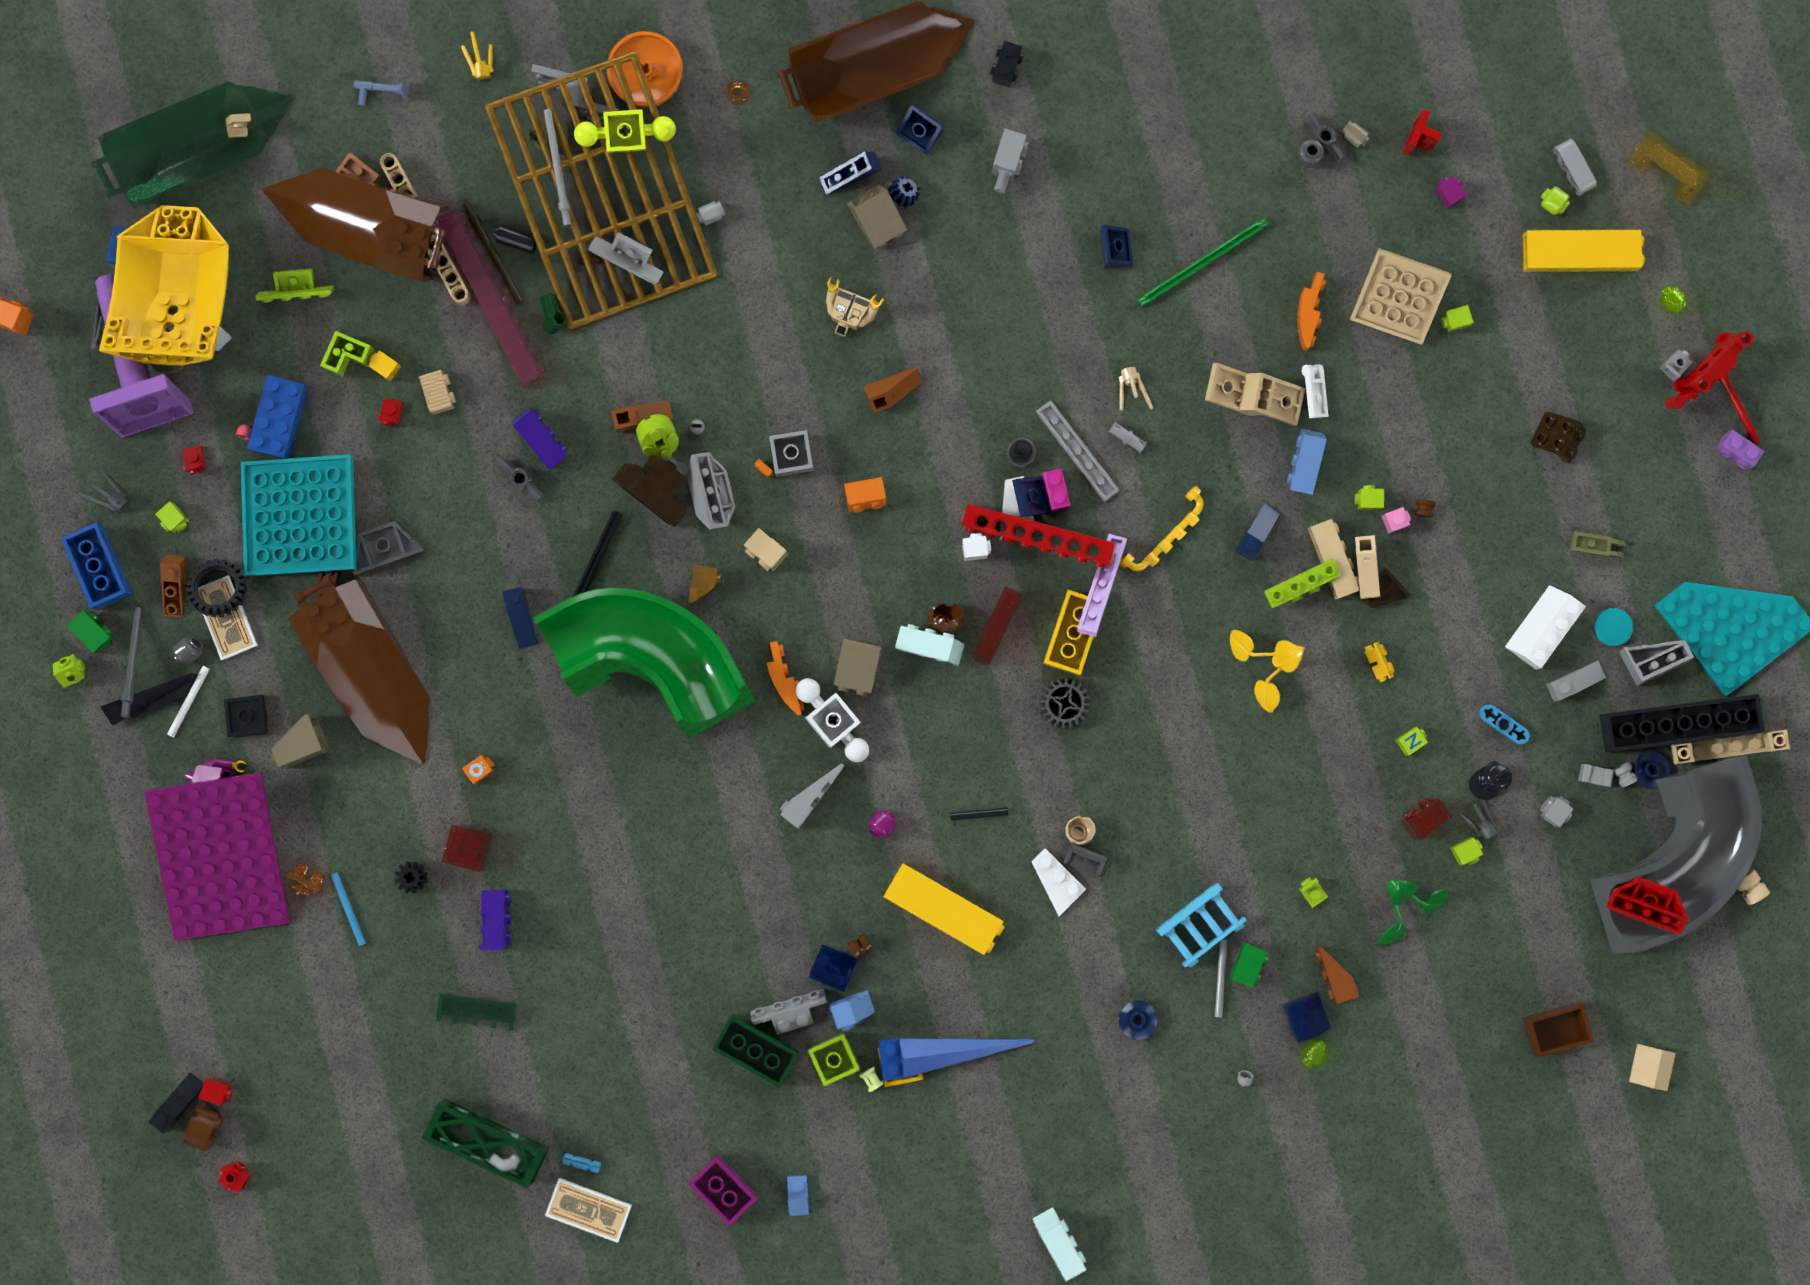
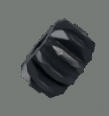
M407 861L405 866H399L402 872L396 871L395 875L400 876V879L394 880L395 883L401 882L398 886L399 890L405 887L404 891L406 894L410 890L415 894L417 893V888L419 890L424 889L421 883H427L428 880L422 879V876H427L428 873H421L424 869L423 865L418 867V862L414 861L411 865L410 861ZM412 872V876L415 877V880L409 882L410 879L407 878V875L411 874Z

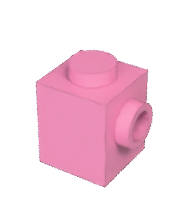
M1403 507L1381 516L1388 534L1409 526V521H1411L1408 511H1405Z

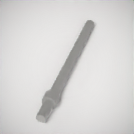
M545 109L544 115L560 201L558 207L562 213L564 226L571 225L570 203L566 197L551 109Z

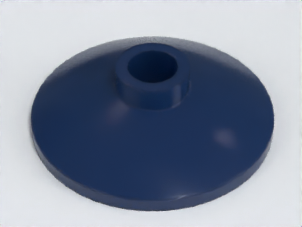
M1647 751L1637 758L1635 774L1639 782L1646 788L1659 789L1657 780L1670 776V765L1667 759L1659 752Z
M1139 1000L1127 1003L1120 1011L1119 1026L1122 1032L1129 1038L1135 1040L1145 1039L1156 1029L1157 1014L1150 1004ZM1135 1016L1141 1017V1021L1139 1023L1134 1022Z

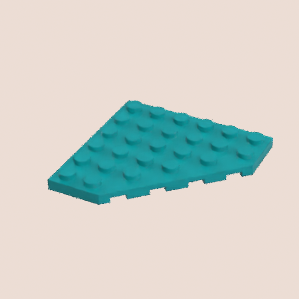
M1683 582L1653 605L1679 639L1686 641L1694 658L1724 696H1728L1810 632V618L1793 596Z

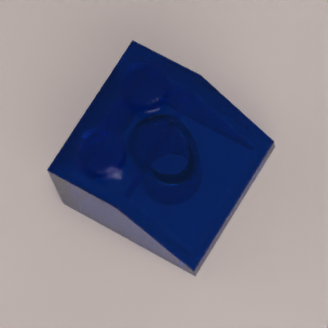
M1318 991L1281 1004L1295 1042H1303L1331 1029Z

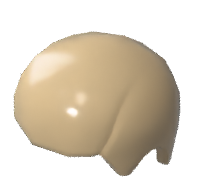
M1076 816L1068 821L1065 827L1066 837L1075 845L1089 843L1096 832L1095 824L1089 817Z

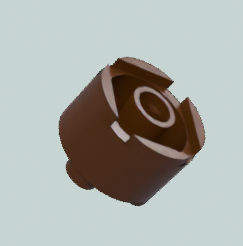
M198 1106L195 1110L197 1115L191 1118L184 1135L186 1139L182 1143L202 1151H209L217 1138L214 1133L221 1128L224 1118L219 1113Z

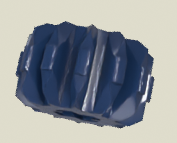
M904 175L899 178L896 177L888 187L889 195L893 198V203L896 202L898 204V208L901 206L905 209L909 206L912 207L920 197V187L915 185L916 181H911L910 176L907 178Z

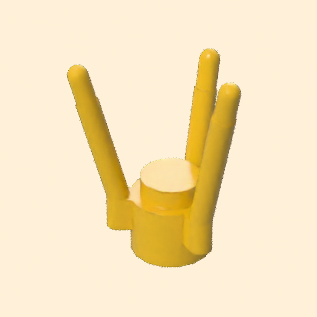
M471 32L477 60L475 67L465 46L463 45L461 48L472 70V75L476 77V80L490 78V73H493V45H489L487 65L485 61L480 59L475 34Z

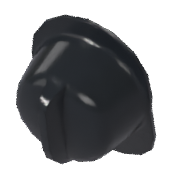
M1493 761L1471 776L1469 789L1476 798L1489 800L1511 785L1512 773L1509 768Z

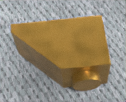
M695 565L689 604L694 605L714 591L716 585H720L722 574H718V569Z

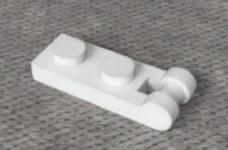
M1304 365L1302 367V374L1305 376L1309 418L1329 417L1323 366Z

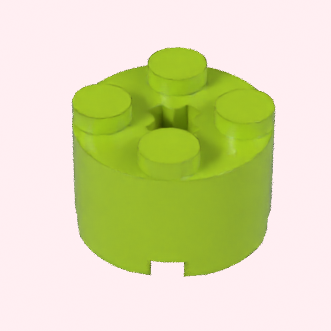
M654 414L647 420L643 419L637 426V438L645 456L651 457L654 455L663 459H669L677 449L679 438L673 423L667 416Z

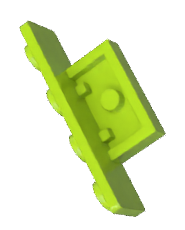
M312 269L279 271L273 273L276 291L259 292L255 297L256 301L262 300L263 303L272 302L273 299L288 301L292 297H300V299H308L314 295L328 297L335 288L334 285L315 287Z
M1330 559L1265 590L1264 593L1271 608H1275L1290 600L1294 603L1303 599L1302 594L1309 592L1311 595L1319 591V586L1341 576V573L1334 559Z

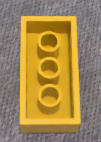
M1071 590L1067 591L1043 662L1044 665L1077 676L1081 675L1093 639L1091 635L1077 632L1088 596Z

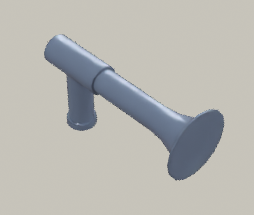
M355 80L354 89H360L357 106L366 107L367 90L394 92L400 94L403 100L407 98L408 82L404 80L402 84L389 85Z

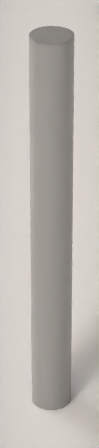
M1224 939L1220 941L1215 1005V1017L1220 1018L1223 1016L1228 940Z

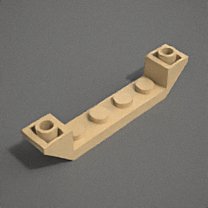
M1787 730L1675 744L1671 745L1674 764L1785 750L1790 749Z

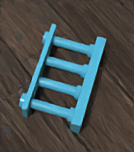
M1219 883L1213 884L1155 929L1160 936H1168L1186 959L1181 963L1185 968L1187 966L1191 968L1198 963L1199 960L1197 958L1233 930L1237 932L1245 926L1246 918L1242 916L1237 919L1220 897V891L1223 889ZM1208 900L1214 901L1231 922V925L1224 931L1221 930L1205 909L1204 903ZM1194 911L1196 913L1199 912L1216 934V937L1208 943L1189 920V915ZM1179 923L1187 928L1201 947L1193 955L1174 932V927Z

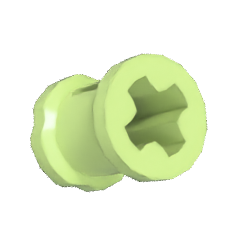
M874 1066L859 1075L869 1087V1092L884 1084L883 1080L880 1081L875 1073Z

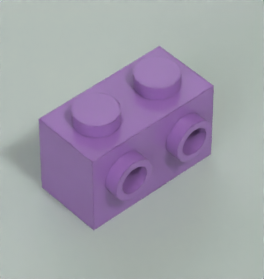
M1734 430L1726 432L1715 448L1720 451L1722 456L1732 459L1738 467L1746 470L1753 468L1765 452Z

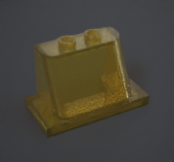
M1651 130L1627 160L1629 164L1640 172H1643L1648 164L1653 161L1682 182L1673 193V196L1687 206L1691 204L1711 176L1709 172Z

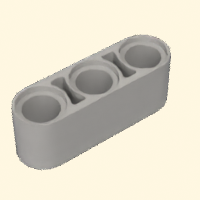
M1569 139L1553 148V153L1559 158L1557 160L1562 170H1565L1567 173V179L1577 191L1575 192L1576 195L1580 196L1597 186L1596 179L1574 140Z

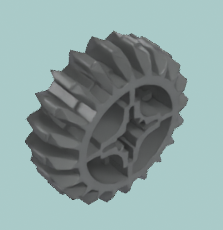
M1065 677L1064 683L1061 682L1060 678H1057L1058 685L1051 681V689L1048 686L1044 687L1048 693L1041 692L1040 696L1045 697V700H1039V703L1045 704V707H1041L1039 710H1046L1047 712L1042 717H1050L1047 721L1048 724L1053 720L1056 721L1054 724L1055 728L1058 727L1059 723H1062L1061 729H1065V724L1068 723V727L1071 729L1073 728V721L1078 726L1080 725L1077 720L1078 718L1082 721L1085 720L1082 713L1089 714V711L1084 708L1091 706L1090 703H1085V700L1090 699V696H1083L1087 689L1079 690L1082 683H1079L1077 687L1074 686L1075 679H1072L1071 684H1068V677ZM1058 688H1068L1063 697L1051 695ZM1073 690L1080 698V706L1071 700ZM1069 694L1067 703L1071 706H1066V709H1063L1061 713L1062 704L1059 701L1061 699L1064 700ZM1049 700L1058 705L1057 716L1051 712ZM1068 709L1078 712L1071 719H1062L1065 711Z

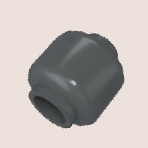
M1307 140L1303 142L1298 150V160L1304 166L1313 167L1321 161L1324 149L1318 141Z
M186 636L173 647L174 659L178 663L192 664L202 655L203 646L201 642L195 637Z

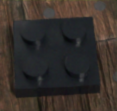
M264 695L224 699L228 738L268 733Z

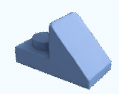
M807 1175L787 1176L789 1215H809Z

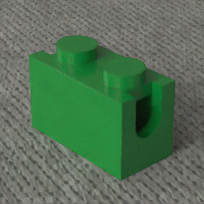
M82 610L67 627L92 653L99 654L115 639L112 635L113 631L106 624L102 625L98 621L100 618L95 612Z
M1243 942L1229 978L1253 988L1254 984L1257 985L1261 978V974H1259L1261 967H1265L1268 961L1267 952Z

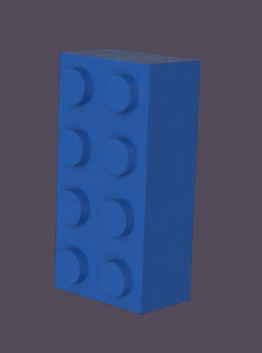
M267 375L247 449L280 459H290L309 387L301 383Z
M94 523L61 538L90 608L99 610L133 595L104 525Z

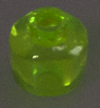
M1668 285L1660 292L1662 296L1659 299V303L1668 313L1677 314L1688 305V296L1677 285L1672 288Z
M1319 1039L1317 1041L1308 1040L1299 1052L1302 1064L1310 1069L1319 1068L1328 1057L1327 1045Z

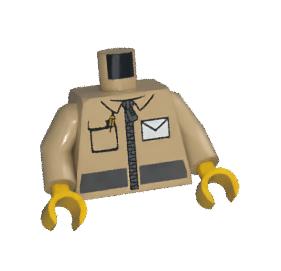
M830 277L827 283L828 314L832 316V321L838 323L835 333L845 337L849 327L857 330L858 327H864L874 319L879 306L884 302V298L878 303L875 300L877 294L871 300L839 288V279H837L836 285L831 284Z

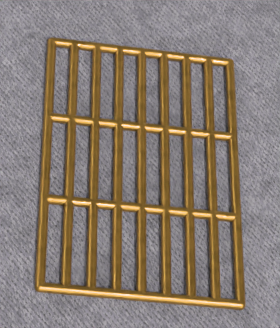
M635 51L485 105L561 311L567 317V327L570 330L709 281L718 276L669 140L661 142L683 200L671 203L648 137L651 136H645V154L664 207L653 209L633 152H625L647 212L636 216L613 153L607 152L606 139H599L602 146L592 150L590 146H582L584 153L573 156L548 90L560 87L574 128H576L581 122L567 83L577 80L593 124L597 128L603 127L585 77L596 74L609 112L617 111L603 70L614 67L629 110H637L621 67L622 63L632 60L652 118L655 120L660 117L638 54ZM539 93L542 94L547 109L552 111L555 132L566 158L560 161L561 168L569 166L593 231L582 236L570 205V226L575 239L564 242L540 179L541 176L551 173L557 189L551 151L530 98ZM522 99L548 165L537 169L512 104ZM503 106L507 110L529 169V173L520 176L494 111ZM623 128V130L620 131V133L626 136L625 130ZM604 153L629 218L619 223L594 157ZM587 160L611 226L603 229L599 228L576 163ZM532 179L557 243L556 246L548 249L545 247L522 183ZM684 207L687 210L709 270L708 273L698 276L675 213V210ZM664 214L669 216L691 279L680 282L657 217ZM650 220L673 285L663 289L659 280L657 285L653 284L656 292L645 295L638 276L628 271L638 298L627 302L613 263L603 258L620 305L609 308L585 243L592 241L595 236L604 240V236L614 233L616 237L618 232L622 234L621 230L632 226L637 242L647 247L639 223ZM576 246L580 250L602 309L601 312L592 315L567 251ZM559 252L584 315V318L573 321L549 257ZM650 256L647 263L654 266Z

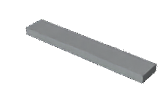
M1051 400L1036 411V414L1104 503L1120 491Z

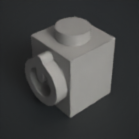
M1550 796L1541 806L1540 811L1542 814L1540 816L1554 827H1561L1563 823H1567L1572 817L1571 812L1573 808L1569 806L1570 802L1565 798Z

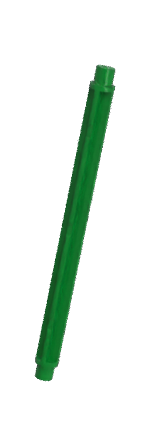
M1263 218L1260 221H1256L1253 225L1154 289L1144 293L1137 300L1139 305L1143 307L1147 303L1150 304L1151 301L1253 235L1263 231V228L1268 226L1267 220Z

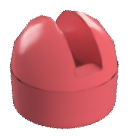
M242 424L238 427L235 435L249 440L252 429L247 424Z

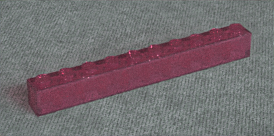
M455 208L438 217L436 220L440 228L447 230L445 237L522 386L527 388L545 378L543 375L546 372L541 362L537 363L534 357L537 355L532 345L528 346L526 342L528 336L523 328L520 330L517 324L520 320L515 311L511 313L509 309L511 303L506 295L502 296L500 290L503 288L498 278L494 280L491 274L494 270L490 263H485L483 259L485 253L480 245L476 246L474 240L477 238L472 228L468 230L466 216L463 212L459 213Z

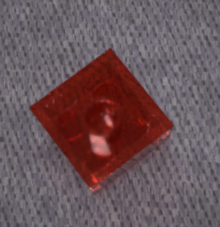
M1426 797L1418 803V808L1413 810L1411 808L1402 815L1404 818L1400 821L1413 839L1422 840L1452 818V815L1439 798Z
M452 824L442 862L482 872L493 834Z

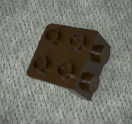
M1545 412L1531 440V445L1556 454L1563 462L1570 464L1571 460L1577 455V448L1579 443L1584 440L1586 430L1579 421L1551 412Z

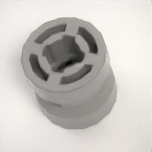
M1630 762L1620 765V768L1616 767L1613 769L1614 775L1619 776L1621 788L1638 780L1636 774L1631 771L1632 765Z

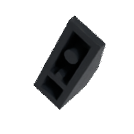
M189 1073L162 1103L148 1123L163 1134L169 1132L202 1090L204 1083Z

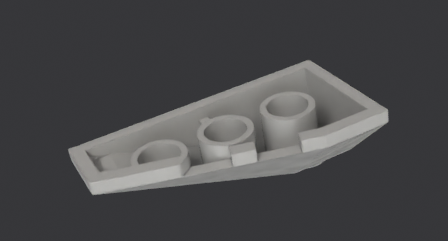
M843 764L838 765L792 798L790 802L786 800L780 808L782 811L780 815L795 827L800 828L845 766Z

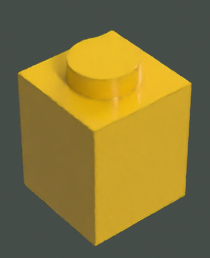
M380 350L371 356L370 364L368 365L389 381L392 380L401 365Z

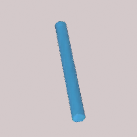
M338 872L331 874L330 876L358 945L367 944Z

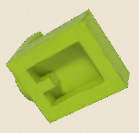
M1308 877L1300 883L1302 886L1299 888V891L1311 908L1328 898V896L1318 883L1317 878L1311 879Z

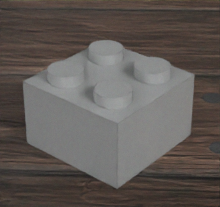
M807 430L769 436L776 477L814 471Z

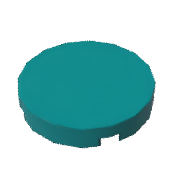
M1609 608L1602 611L1594 621L1596 638L1607 646L1624 644L1633 632V623L1630 616L1618 608Z

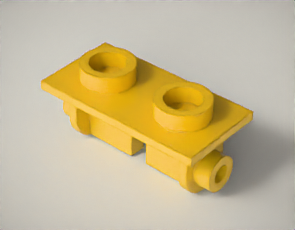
M1379 642L1374 643V648L1372 644L1366 646L1365 654L1369 663L1371 664L1376 661L1378 665L1372 667L1376 679L1383 682L1387 680L1386 676L1389 679L1394 677L1393 673L1395 670L1392 663L1387 662L1385 657L1387 652L1383 644L1380 645Z

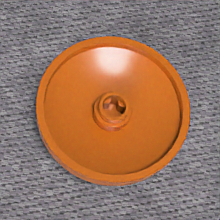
M649 31L632 33L621 39L612 49L608 60L635 51L638 54L656 106L668 101L677 92L683 77L682 60L674 44L666 37ZM632 60L622 63L621 67L636 107L649 108ZM614 67L608 68L607 76L613 91L621 100L626 102Z

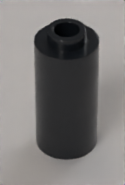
M502 224L500 227H496L493 237L496 238V243L530 254L534 253L537 244L533 234Z

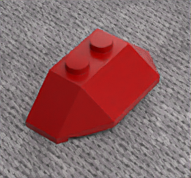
M1637 877L1614 889L1606 904L1608 909L1681 935L1688 920L1686 911L1675 889L1642 877Z

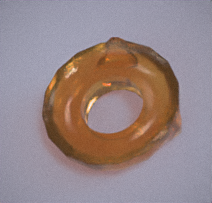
M730 81L726 88V97L733 104L745 103L750 96V87L742 81ZM735 87H740L743 89V93L741 96L736 97L732 94V90Z

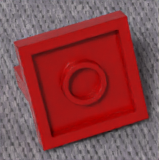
M1423 109L1417 117L1402 154L1409 156L1417 144L1423 150H1432L1440 140L1441 132L1425 126L1430 111Z

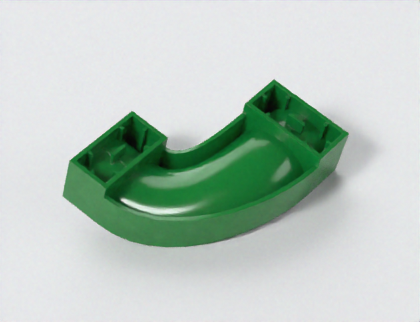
M625 588L596 589L567 599L533 618L562 670L560 675L563 681L576 697L610 680L609 674L612 672H626L636 675L652 684L663 694L676 722L688 739L756 702L742 673L717 635L690 611L663 597Z

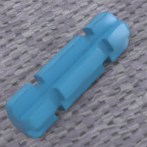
M566 1153L563 1157V1164L573 1165V1167L587 1171L590 1169L594 1173H598L601 1167V1163L598 1161L591 1162L590 1159L579 1156L573 1157L572 1154Z

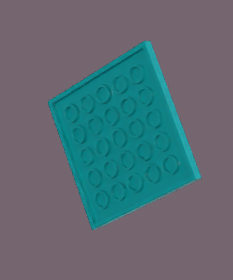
M353 455L241 462L244 576L357 570Z

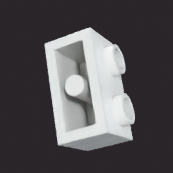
M981 533L971 534L970 538H963L964 561L987 559L988 554H991L990 540L986 541V536H982Z

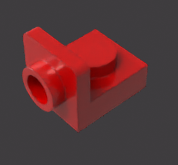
M383 399L381 413L377 416V419L382 422L381 425L393 427V424L399 425L403 402Z
M202 446L182 449L185 466H183L184 471L194 475L206 469Z

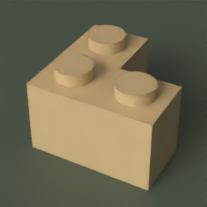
M760 528L744 544V547L747 548L745 552L753 559L756 556L759 559V565L766 571L771 569L774 572L788 556L787 551Z

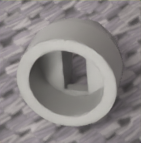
M694 419L691 421L689 429L693 434L699 435L703 433L705 425L701 420ZM692 425H702L701 428L692 427Z
M1240 1071L1237 1078L1239 1085L1249 1087L1253 1082L1254 1075L1250 1071Z

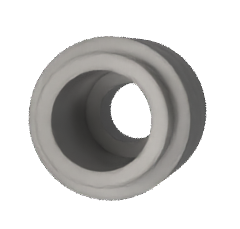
M713 201L698 208L699 212L696 213L700 224L704 223L705 226L725 216L720 201L716 203Z

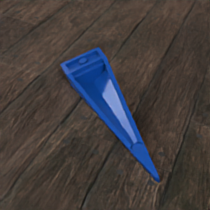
M895 1038L878 1041L883 1080L906 1078L1035 1042L1033 1039Z

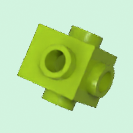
M74 654L63 657L58 662L53 663V675L63 688L78 683L85 678L84 670L86 667L81 659L78 660Z

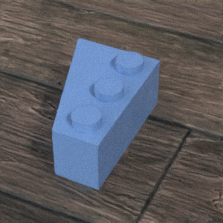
M1301 428L1300 436H1298L1296 442V454L1293 455L1291 462L1293 466L1292 473H1289L1287 477V484H1289L1290 490L1313 495L1327 441L1324 433Z
M868 990L834 1001L830 1006L837 1029L842 1028L843 1031L854 1028L855 1023L875 1013Z

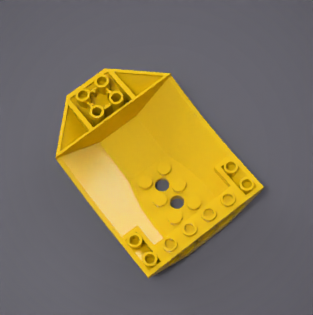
M161 205L116 236L117 253L112 296L99 351L145 364L184 366L212 360L225 302L229 245L199 208ZM178 307L177 313L174 315L168 314L170 308ZM168 326H174L173 330L166 332Z

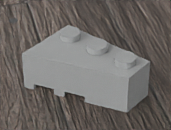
M1685 640L1637 647H1623L1619 651L1637 686L1686 664L1694 658Z

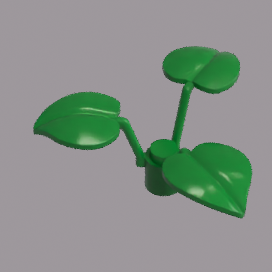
M1398 879L1388 882L1385 888L1391 895L1389 902L1391 905H1394L1398 924L1390 926L1376 945H1390L1401 939L1405 934L1407 928L1403 925L1397 905L1412 897L1424 906L1422 908L1424 913H1431L1445 904L1451 891L1447 889L1437 890L1426 901H1422L1415 896L1419 889L1416 883Z

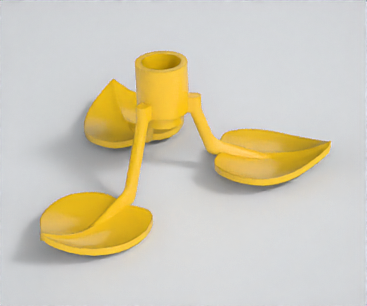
M1232 630L1230 646L1233 655L1238 660L1247 661L1250 656H1273L1272 663L1278 669L1265 682L1263 680L1257 681L1254 688L1259 704L1267 712L1273 713L1279 704L1280 694L1277 687L1269 682L1282 670L1288 673L1293 672L1302 659L1304 647L1282 640L1276 644L1275 652L1253 653L1254 643L1252 639L1242 631Z

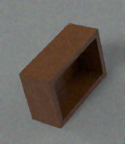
M1576 1002L1522 1017L1533 1056L1542 1057L1595 1042L1586 1010L1582 1003Z

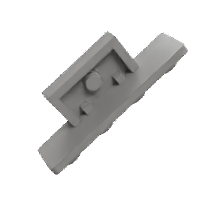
M619 232L613 244L595 236L588 248L589 251L654 285L658 284L663 274L662 270L647 263L652 249Z
M824 989L815 990L786 1001L757 1008L750 1012L752 1024L756 1025L772 1020L777 1035L814 1024L809 1008L827 1003Z

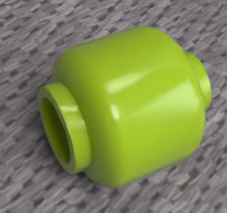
M1557 186L1551 190L1547 188L1541 195L1543 199L1541 206L1552 215L1558 213L1561 215L1570 204L1568 201L1569 195Z

